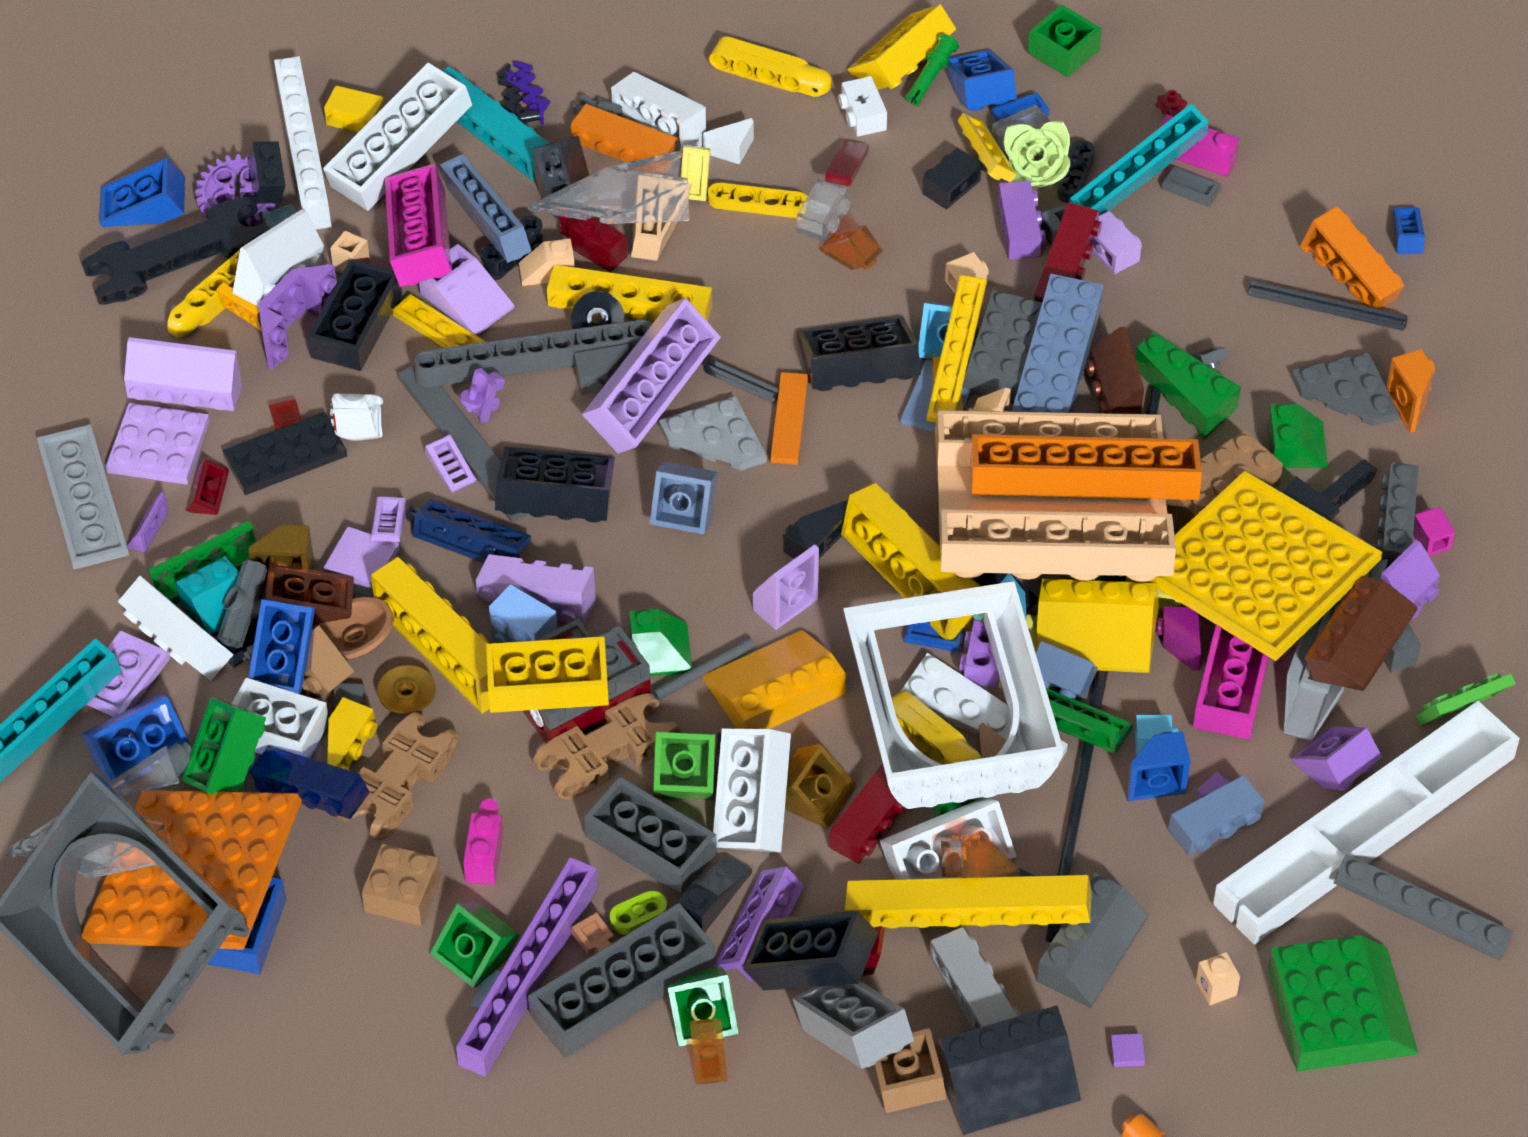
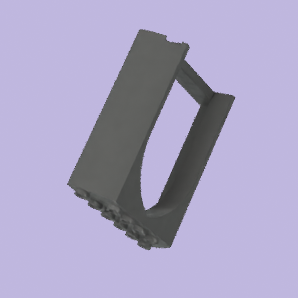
M92 772L82 780L80 788L72 799L64 805L60 816L47 829L45 837L37 848L29 854L27 862L12 878L11 884L0 897V930L123 1055L148 1051L150 1044L161 1039L165 1043L172 1040L175 1034L164 1024L227 936L246 937L250 932L249 928L245 925V917L104 779ZM127 843L144 852L209 915V918L146 1005L93 952L87 941L81 937L82 931L75 908V882L81 858L100 847L110 844Z

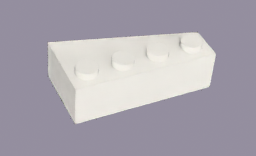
M632 72L611 87L612 103L622 106L624 115L634 122L678 138V155L683 158V147L685 145L697 147L704 145L703 133L706 132L705 106L636 72Z
M141 576L137 578L118 601L126 609L123 614L134 624H137L139 621L141 622L138 626L139 629L150 638L155 634L157 637L153 641L166 652L169 648L172 649L169 653L171 657L181 665L185 661L188 662L210 681L233 656L228 649Z

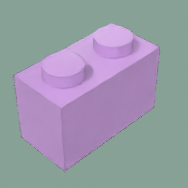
M1110 211L1100 215L1099 221H1102V228L1099 236H1094L1093 253L1115 275L1140 261L1142 243L1136 235H1133L1125 227L1122 220L1116 218Z

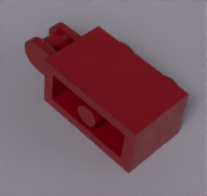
M568 211L562 212L559 215V231L567 238H571L573 251L610 273L627 258V237L625 234L586 211L579 217Z

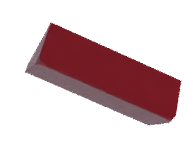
M204 459L196 468L185 511L217 515L229 469Z

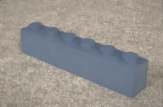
M464 154L440 164L449 192L507 263L518 260L523 255L532 252L524 226Z

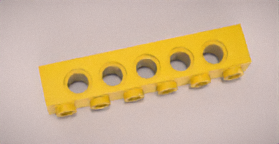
M554 265L547 286L548 306L572 310L576 301L584 294L602 291L611 294L620 302L626 318L655 322L667 305L684 298L694 306L707 322L712 309V287Z

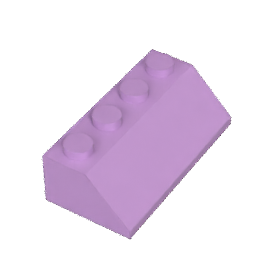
M131 337L128 339L124 376L128 398L175 403L191 407L214 408L216 410H235L242 388L236 351Z

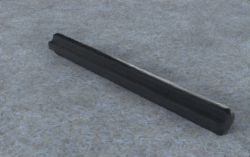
M1255 280L1250 283L1249 295L1257 298L1402 331L1405 330L1408 316L1405 314Z

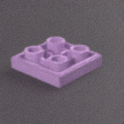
M347 527L323 570L328 573L354 577V584L373 590L371 574L394 560L399 551V543L371 541L372 534Z

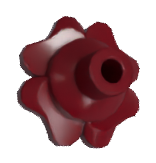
M1169 90L1165 95H1159L1157 97L1158 101L1155 103V106L1160 109L1162 114L1171 116L1181 112L1187 105V101L1182 99L1181 94L1175 90Z

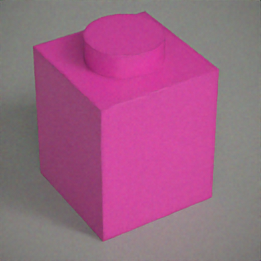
M1440 507L1431 510L1426 509L1415 514L1413 536L1421 542L1429 556L1452 549L1455 530Z

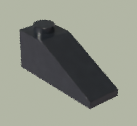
M848 500L805 515L794 525H789L782 536L783 552L795 559L813 545L819 547L820 559L842 537L841 531Z
M727 855L694 880L677 901V904L680 903L699 927L706 932L752 874V869Z

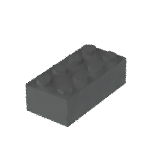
M992 290L967 367L963 388L970 389L971 392L984 396L1003 388L1011 389L1010 403L1014 404L1042 306L1041 302Z
M622 777L616 780L584 817L585 837L681 895L717 854V836L714 832Z

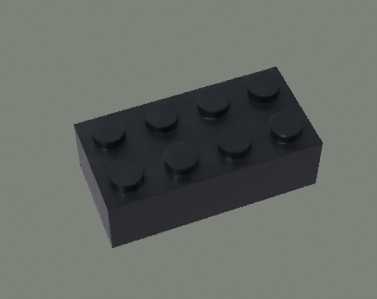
M349 260L308 335L311 358L358 371L362 370L393 312L392 309L396 307L402 295V287L399 286L393 270Z
M859 911L763 919L743 970L763 991L859 984L878 932Z

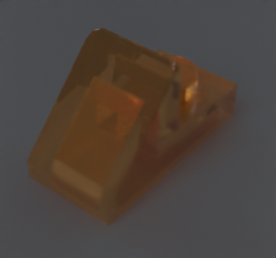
M721 1019L690 1021L691 1052L696 1085L727 1081Z

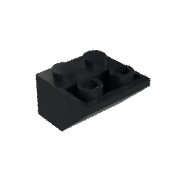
M579 135L528 149L542 200L555 199L592 186Z

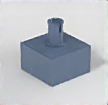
M663 462L656 471L650 524L705 534L712 523L718 472Z

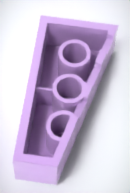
M489 554L476 579L477 597L487 602H494L511 584L555 610L557 620L565 624H569L579 618L585 626L596 603L594 567L584 566L583 570H575L571 564L561 563L558 568L547 566L546 561L535 560L532 564H526L522 558Z

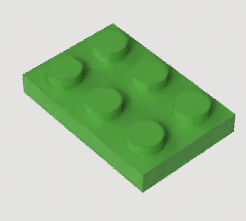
M1499 673L1493 674L1476 684L1471 683L1452 694L1447 693L1433 699L1432 702L1423 705L1424 711L1415 717L1419 725L1423 726L1469 707L1477 701L1481 702L1491 698L1516 683L1511 673L1503 677Z

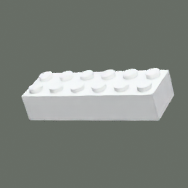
M427 63L323 168L330 187L369 211L386 193L385 178L407 172L472 106L466 86L430 63Z

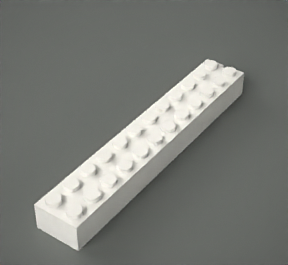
M1479 701L1475 702L1217 884L1213 905L1231 923L1237 920L1236 928L1255 945L1337 885L1333 882L1342 859L1346 854L1366 863L1371 862L1515 758L1520 738Z

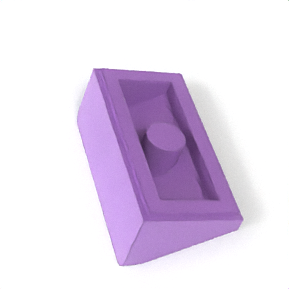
M160 493L149 505L127 544L128 548L144 553L147 551L169 512L165 493Z

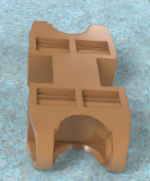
M646 693L629 698L606 710V725L587 735H584L580 728L576 726L553 738L538 750L534 756L533 763L540 771L547 769L550 771L555 769L566 771L563 774L564 777L556 783L554 791L560 799L567 800L586 794L609 782L608 767L627 757H630L636 767L654 758L656 732L680 733L681 730L673 721L664 723V721L660 723L648 721L650 719L649 716L657 710L659 701L653 694Z
M418 712L408 715L382 743L383 755L386 761L375 773L362 767L346 787L337 807V818L347 822L358 815L371 814L375 817V820L370 828V836L377 840L387 837L414 808L413 796L410 790L416 782L422 778L433 784L447 767L458 744V733L449 729L445 733L441 732L434 737L423 736L420 733L425 725V716Z

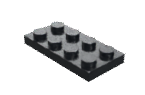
M324 411L223 450V456L244 495H248L347 457V449L340 437L335 434V429Z

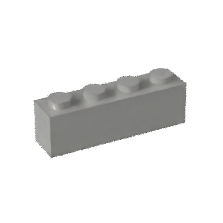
M964 927L931 940L930 958L973 1029L1021 1016L1016 1007H1011L1005 987L1002 983L997 984L989 961L982 959L979 954L977 941L973 936H968Z

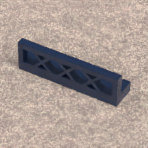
M430 499L415 514L413 537L485 563L489 554L519 558L520 552L531 540V535L434 499ZM434 510V511H437V512H440V513L436 514V513H433V512H431V511ZM508 539H513V540L518 541V542H517V543H514V542L509 541Z

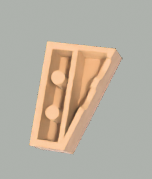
M639 177L635 196L631 257L658 260L688 204L692 184Z

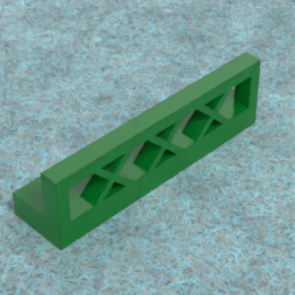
M247 521L148 569L151 585L172 603L177 604L179 603L176 582L224 556L240 572L243 561L250 560L249 547L256 543L253 525L250 521ZM246 533L245 538L235 542L239 536ZM219 547L216 552L210 554L214 548ZM195 559L191 564L185 566L188 561ZM170 571L166 576L158 579L159 575Z
M1046 688L1059 731L1114 754L1118 752L1133 729L1132 723Z

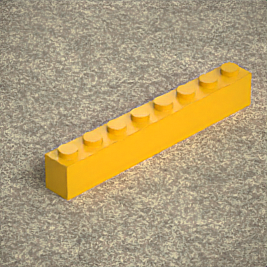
M1088 875L848 881L845 912L859 911L873 927L882 926L891 929L898 927L926 928L928 926L957 927L969 925L980 927L988 925L1016 926L1019 924L1048 925L1063 923L1076 925L1079 923H1090L1092 891Z

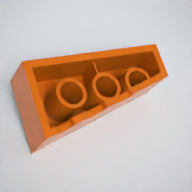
M1336 206L1313 220L1299 248L1305 253L1311 251L1316 256L1314 261L1321 267L1325 265L1333 271V278L1339 283L1348 284L1350 293L1363 305L1381 309L1398 298L1405 286L1400 276L1393 272L1386 264L1383 256L1375 251L1369 244L1366 236L1358 231L1347 214L1343 213Z

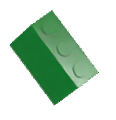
M210 697L182 781L211 795L215 792H243L245 777L255 759L257 743L265 730L266 717Z

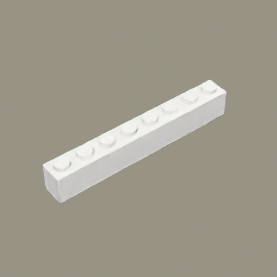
M300 56L274 60L300 206L302 210L307 212L315 229L331 227L329 205Z

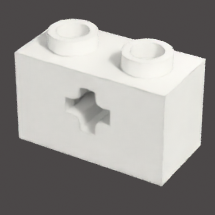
M872 77L842 82V92L838 94L839 105L841 109L846 110L847 124L849 127H853L856 136L887 130V111Z

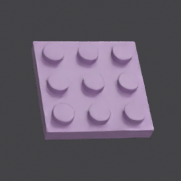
M129 403L106 464L107 473L188 485L210 422L209 414Z

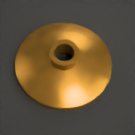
M402 665L389 670L382 676L378 683L377 692L381 704L389 711L398 714H411L425 709L432 702L436 687L433 677L425 669L414 665Z

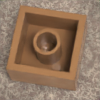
M382 844L362 890L364 912L422 926L441 879L439 858Z
M930 1028L912 1032L913 1042L904 1046L901 1051L881 1058L874 1065L886 1113L947 1099Z

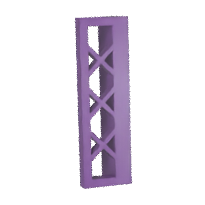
M787 867L762 870L715 963L717 968L722 967L724 970L738 969L749 981H754L743 969L763 919L789 917L805 886Z

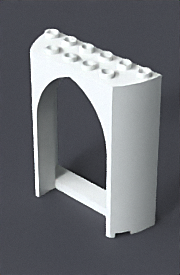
M1014 581L843 608L888 786L892 795L900 804L908 809L924 806L934 807L938 804L959 803L967 799L979 797L990 798L998 794L1020 793L1025 790L1039 788L1058 767L1064 750ZM984 613L985 628L1012 721L1011 732L1002 749L994 757L942 765L920 752L904 734L895 713L874 630Z

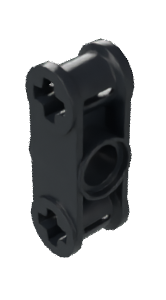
M529 215L523 217L520 223L524 226L531 251H533L544 242L543 236L540 234L543 226L539 217ZM491 243L482 250L481 258L484 262L483 267L495 281L503 278L530 253L523 255L518 260L507 263Z

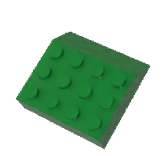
M1359 935L1271 948L1268 969L1297 1072L1418 1054L1387 947Z

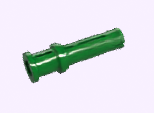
M946 34L939 35L936 47L927 54L926 65L905 96L907 102H910L916 95L911 104L919 106L939 71L948 66L949 57L959 48L958 42L953 37Z

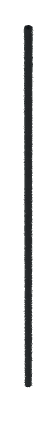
M1157 388L1150 390L1146 411L1148 415H1157L1161 391ZM1115 575L1114 581L1125 582L1126 575ZM1108 671L1096 672L1090 706L1101 710ZM1083 741L1057 876H1070L1094 745ZM1048 924L1045 937L1046 942L1051 943L1060 929V924Z

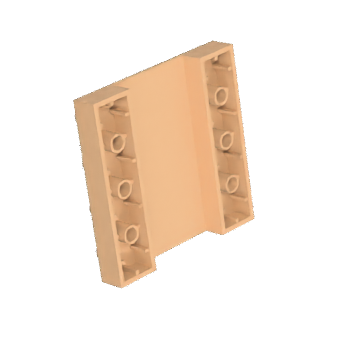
M938 411L937 469L941 572H954L963 578H975L983 573H1011L1021 579H1034L1041 574H1069L1078 580H1092L1099 575H1126L1132 580L1142 582L1153 580L1157 576H1173L1176 546L1172 514H1167L1166 499L972 495L970 460L972 434L1164 439L1161 415Z

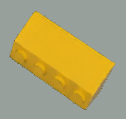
M941 4L911 13L847 70L858 79L871 76L877 90L887 87L893 89L902 83L901 78L904 75H909L918 69L917 64L920 61L927 60V54L936 47L939 35L946 34L950 36L956 28Z

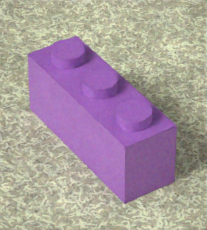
M1031 181L999 183L998 205L1008 259L1040 257L1041 246H1045L1046 239L1045 231L1039 228L1042 225L1041 211H1036V207H1038L1037 191H1032Z

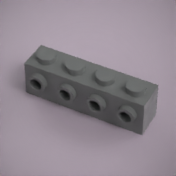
M1391 462L1389 473H1383L1381 489L1386 490V495H1381L1379 511L1384 512V517H1379L1377 533L1382 534V539H1377L1376 549L1382 552L1381 560H1388L1386 569L1413 543L1419 469L1417 465Z

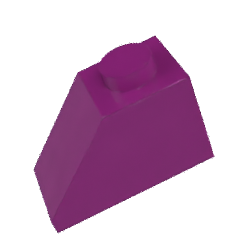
M1163 607L1162 618H1157L1156 623L1157 635H1162V647L1190 669L1199 670L1201 645L1198 613L1189 607Z

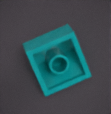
M225 556L176 582L180 605L212 637L219 634L226 613V609L223 607L224 599L227 593L235 586L239 575L238 570Z

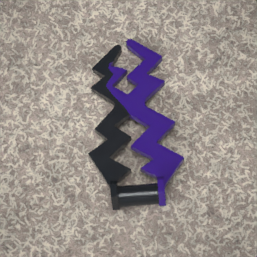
M513 61V67L521 70L516 74L515 72H509L511 64H507L497 74L498 78H501L498 81L499 85L510 88L504 95V99L508 101L502 104V107L509 113H514L522 123L539 120L540 124L543 125V113L549 106L550 100L538 98L543 93V88L528 85L536 78L535 74L529 73L533 66ZM516 76V79H519V81H514L512 79ZM523 92L528 95L523 99L522 96L517 94ZM523 100V103L530 104L529 110L532 111L524 112L525 107L517 106V104Z

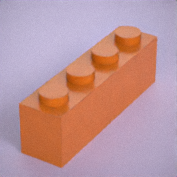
M588 104L584 105L571 123V136L579 135L581 146L661 176L666 174L678 157L677 137Z

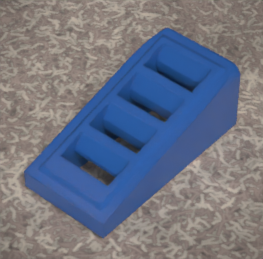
M1418 207L1393 208L1397 253H1423L1425 235L1420 209Z

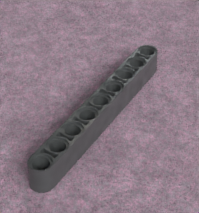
M635 320L427 350L418 353L415 357V380L420 386L435 387L472 381L474 371L482 368L487 374L498 372L503 377L575 366L574 353L624 344H628L630 354L652 326V323L646 320Z

